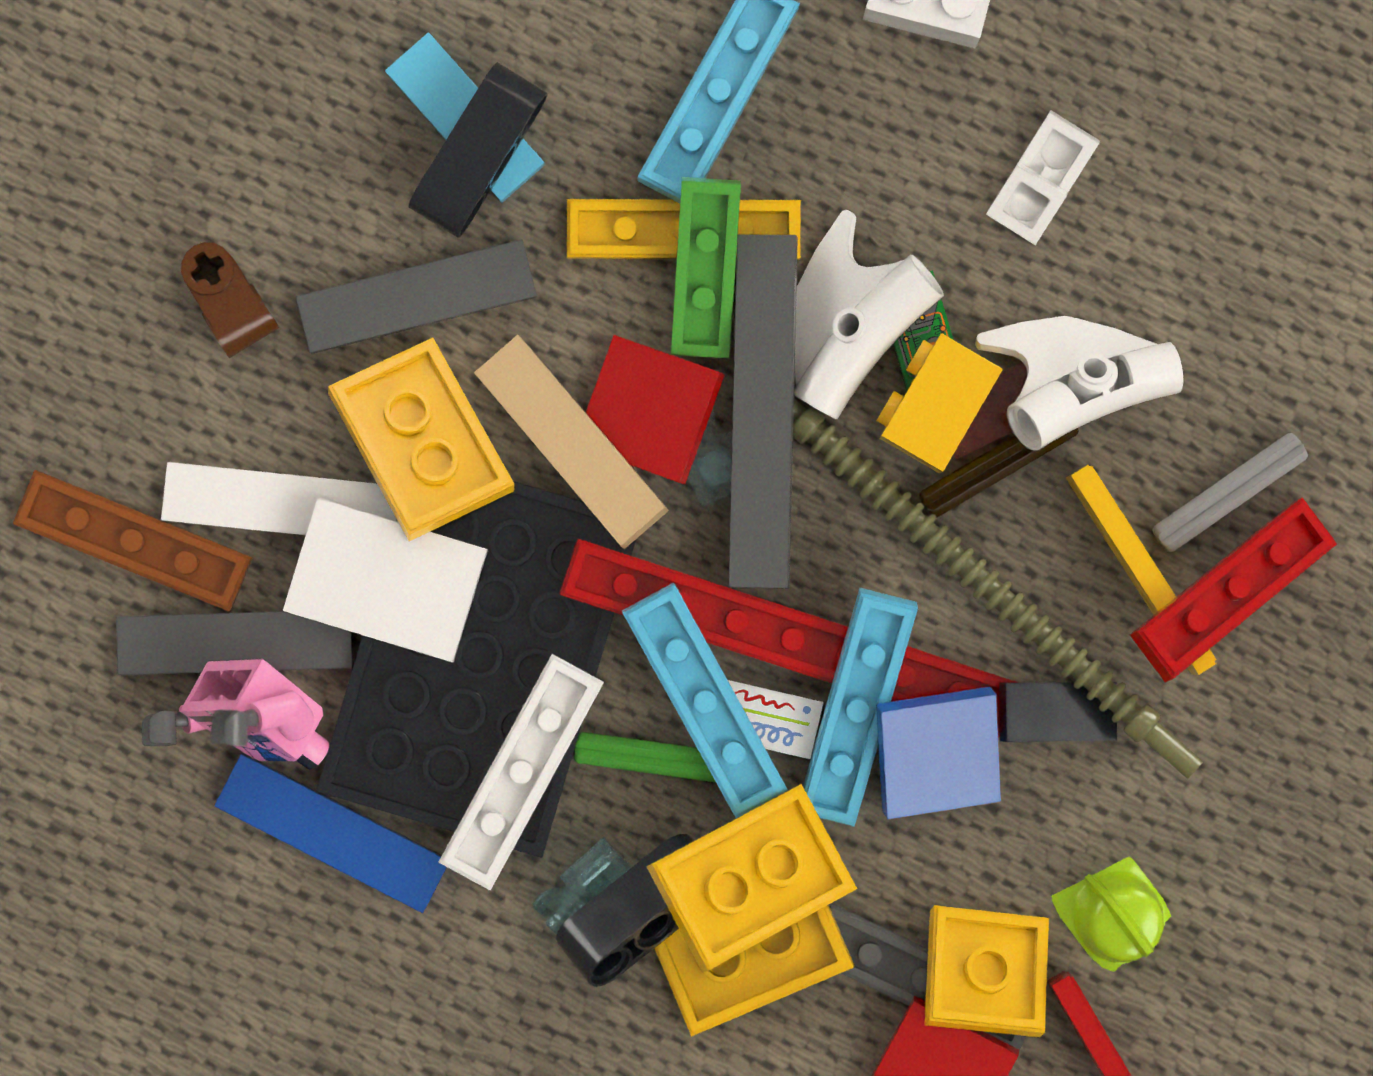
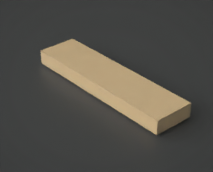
M518 334L474 372L624 549L669 511Z

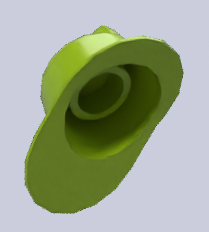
M1130 856L1093 875L1088 874L1084 880L1052 895V902L1060 918L1086 953L1102 968L1113 972L1122 964L1136 961L1153 953L1154 948L1160 941L1165 922L1171 917L1162 896Z

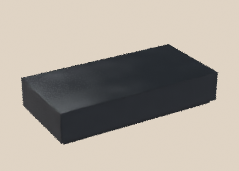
M1075 682L999 683L1000 742L1117 741V722L1112 721L1114 713L1110 709L1101 711L1099 709L1101 701L1096 697L1088 700L1086 697L1089 692L1087 688L1082 686L1076 689L1074 687Z

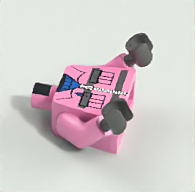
M263 659L207 662L185 703L179 707V712L160 711L147 715L142 721V744L144 746L176 745V727H182L188 734L207 729L211 731V743H224L225 745L234 746L259 761H297L309 770L321 763L329 749V741L315 732L323 717L322 707Z

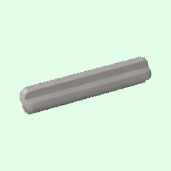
M1293 433L1284 435L1156 524L1152 529L1156 540L1167 552L1177 550L1305 461L1308 454L1304 445Z

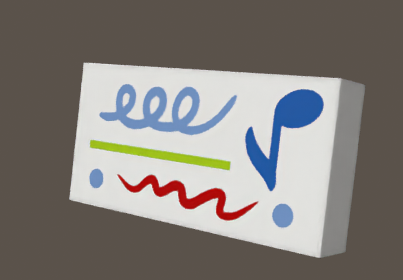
M728 680L765 749L811 759L824 702Z

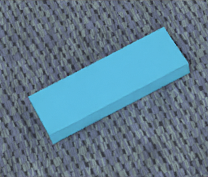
M429 32L385 70L386 74L445 140L478 89ZM524 139L491 190L501 203L545 165V162Z

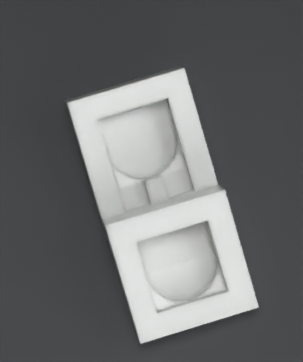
M1050 110L986 215L1036 245L1067 197L1072 185L1099 145L1100 140Z

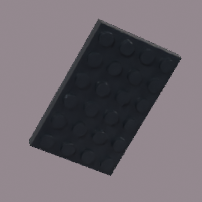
M514 482V492L430 531L488 549L454 662L446 661L362 635L316 792L455 832L551 655L558 656L594 677L597 675L615 613L559 595L576 540L581 539L632 556L636 540L624 549L584 502L518 482ZM581 726L513 850L543 858Z

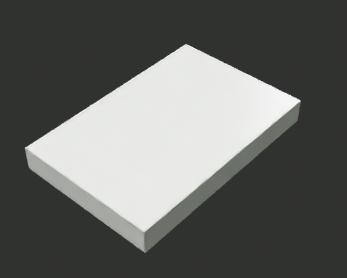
M317 498L283 611L454 662L488 549L432 532L408 541L400 524L396 521Z

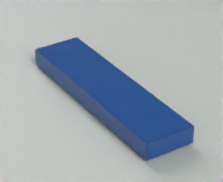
M243 753L240 755L214 805L220 810L421 913H424L447 868L439 863L442 855Z

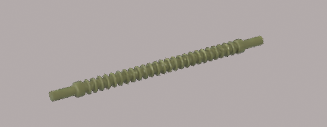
M794 399L793 437L799 443L804 444L808 441L812 445L810 448L812 454H816L818 451L824 455L822 460L824 465H828L831 462L837 467L835 470L836 476L847 475L849 477L847 482L849 487L858 485L862 489L860 492L861 498L870 496L874 499L873 509L877 510L882 507L887 511L885 515L887 521L893 518L898 520V531L909 530L912 533L910 537L912 543L919 540L925 545L922 550L924 554H928L931 551L937 556L935 560L936 565L946 563L950 567L948 570L949 576L958 574L962 578L960 582L961 587L972 586L975 590L973 593L975 599L982 596L987 600L985 605L987 610H991L994 607L1000 612L998 620L1004 621L1009 619L1013 623L1011 626L1012 632L1021 630L1025 634L1024 643L1035 642L1038 646L1036 649L1038 655L1045 652L1051 657L1048 662L1050 666H1054L1057 663L1062 666V677L1071 675L1076 679L1074 683L1076 689L1082 686L1087 688L1089 691L1086 696L1087 699L1098 698L1101 701L1099 709L1101 711L1110 709L1114 713L1112 721L1116 723L1122 720L1126 724L1124 732L1135 742L1144 740L1187 779L1199 768L1203 761L1159 723L1161 715L1148 704L1141 707L1137 703L1139 699L1138 694L1128 696L1124 692L1126 688L1124 682L1118 685L1114 684L1111 680L1113 672L1102 673L1098 669L1101 664L1099 660L1093 662L1087 660V649L1076 650L1073 647L1075 643L1073 637L1065 640L1060 635L1063 630L1061 626L1053 629L1048 625L1049 615L1039 617L1035 613L1037 609L1036 604L1033 603L1030 606L1024 604V593L1013 594L1010 591L1012 586L1010 581L1002 584L997 579L999 576L998 570L990 573L985 569L987 564L985 559L976 561L972 557L974 553L973 548L970 547L964 550L960 547L961 537L950 538L947 535L949 531L947 525L939 528L934 523L936 520L935 514H931L928 517L922 513L924 508L922 503L913 505L909 501L911 498L910 492H905L902 495L897 491L898 481L888 483L884 479L886 476L885 470L882 469L879 472L873 470V459L862 460L859 457L861 449L856 447L851 450L847 446L849 442L847 436H843L841 439L835 436L836 427L831 425L827 428L823 424L824 416L813 406H809L806 409Z

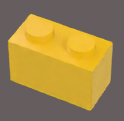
M942 333L934 345L925 340L922 341L906 369L915 375L913 382L904 396L893 391L876 420L886 426L879 439L939 474L946 468L1003 370L1001 367Z

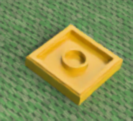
M934 905L930 910L924 1025L1041 1037L1045 1033L1049 918Z

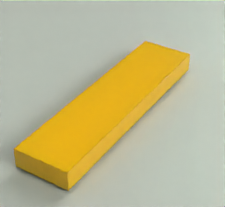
M567 199V259H677L680 204L672 199ZM740 200L738 234L796 235L798 237L797 260H800L801 200Z
M1086 465L1066 477V480L1154 615L1172 601L1176 595L1093 466ZM1209 649L1187 668L1192 675H1200L1214 666L1217 659Z

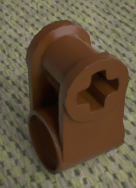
M203 242L194 245L185 253L181 262V274L184 282L202 309L203 318L229 358L279 328L253 284L248 283L233 257L222 246ZM207 256L214 263L223 259L225 265L218 270L221 280L217 284L212 285L206 279L196 281L195 276L201 272V266L198 261L203 257Z

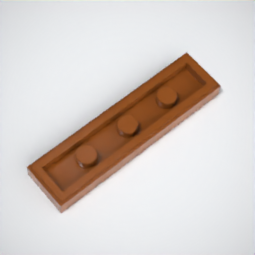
M38 470L33 472L13 521V524L229 612L232 611L253 557Z

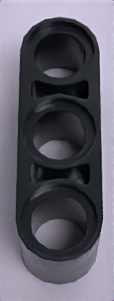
M497 62L482 81L411 197L408 207L457 238H460L469 227L546 101L548 93Z
M679 834L663 842L571 915L558 930L556 936L557 943L590 985L598 987L612 982L679 929L647 866L692 843L694 839L688 834Z

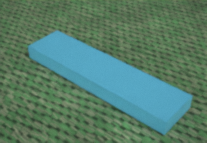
M735 0L640 171L638 182L680 204L682 177H707L796 15L800 3L795 0Z
M671 583L622 610L624 617L735 818L787 791L785 783L675 583Z
M859 588L803 784V788L819 818L855 826L878 748L876 704L891 702L918 610V605L915 601Z

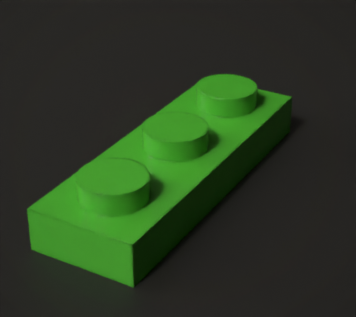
M682 177L671 355L729 358L741 191V181Z

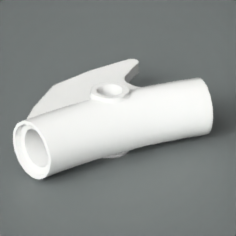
M844 210L840 213L816 248L797 285L796 387L794 388V395L835 419H838L852 395L884 353L924 312L944 296L940 285L930 271L913 255H909L905 260L893 264L874 267L858 265L853 257L856 215L849 210Z
M1070 316L1024 321L982 332L977 335L975 346L979 350L1016 357L1026 366V382L1016 401L1007 408V418L1013 433L1019 441L1033 451L1043 448L1068 432L1102 416L1145 401L1180 393L1183 387L1181 360L1175 346L1171 342L1156 344L1116 328Z

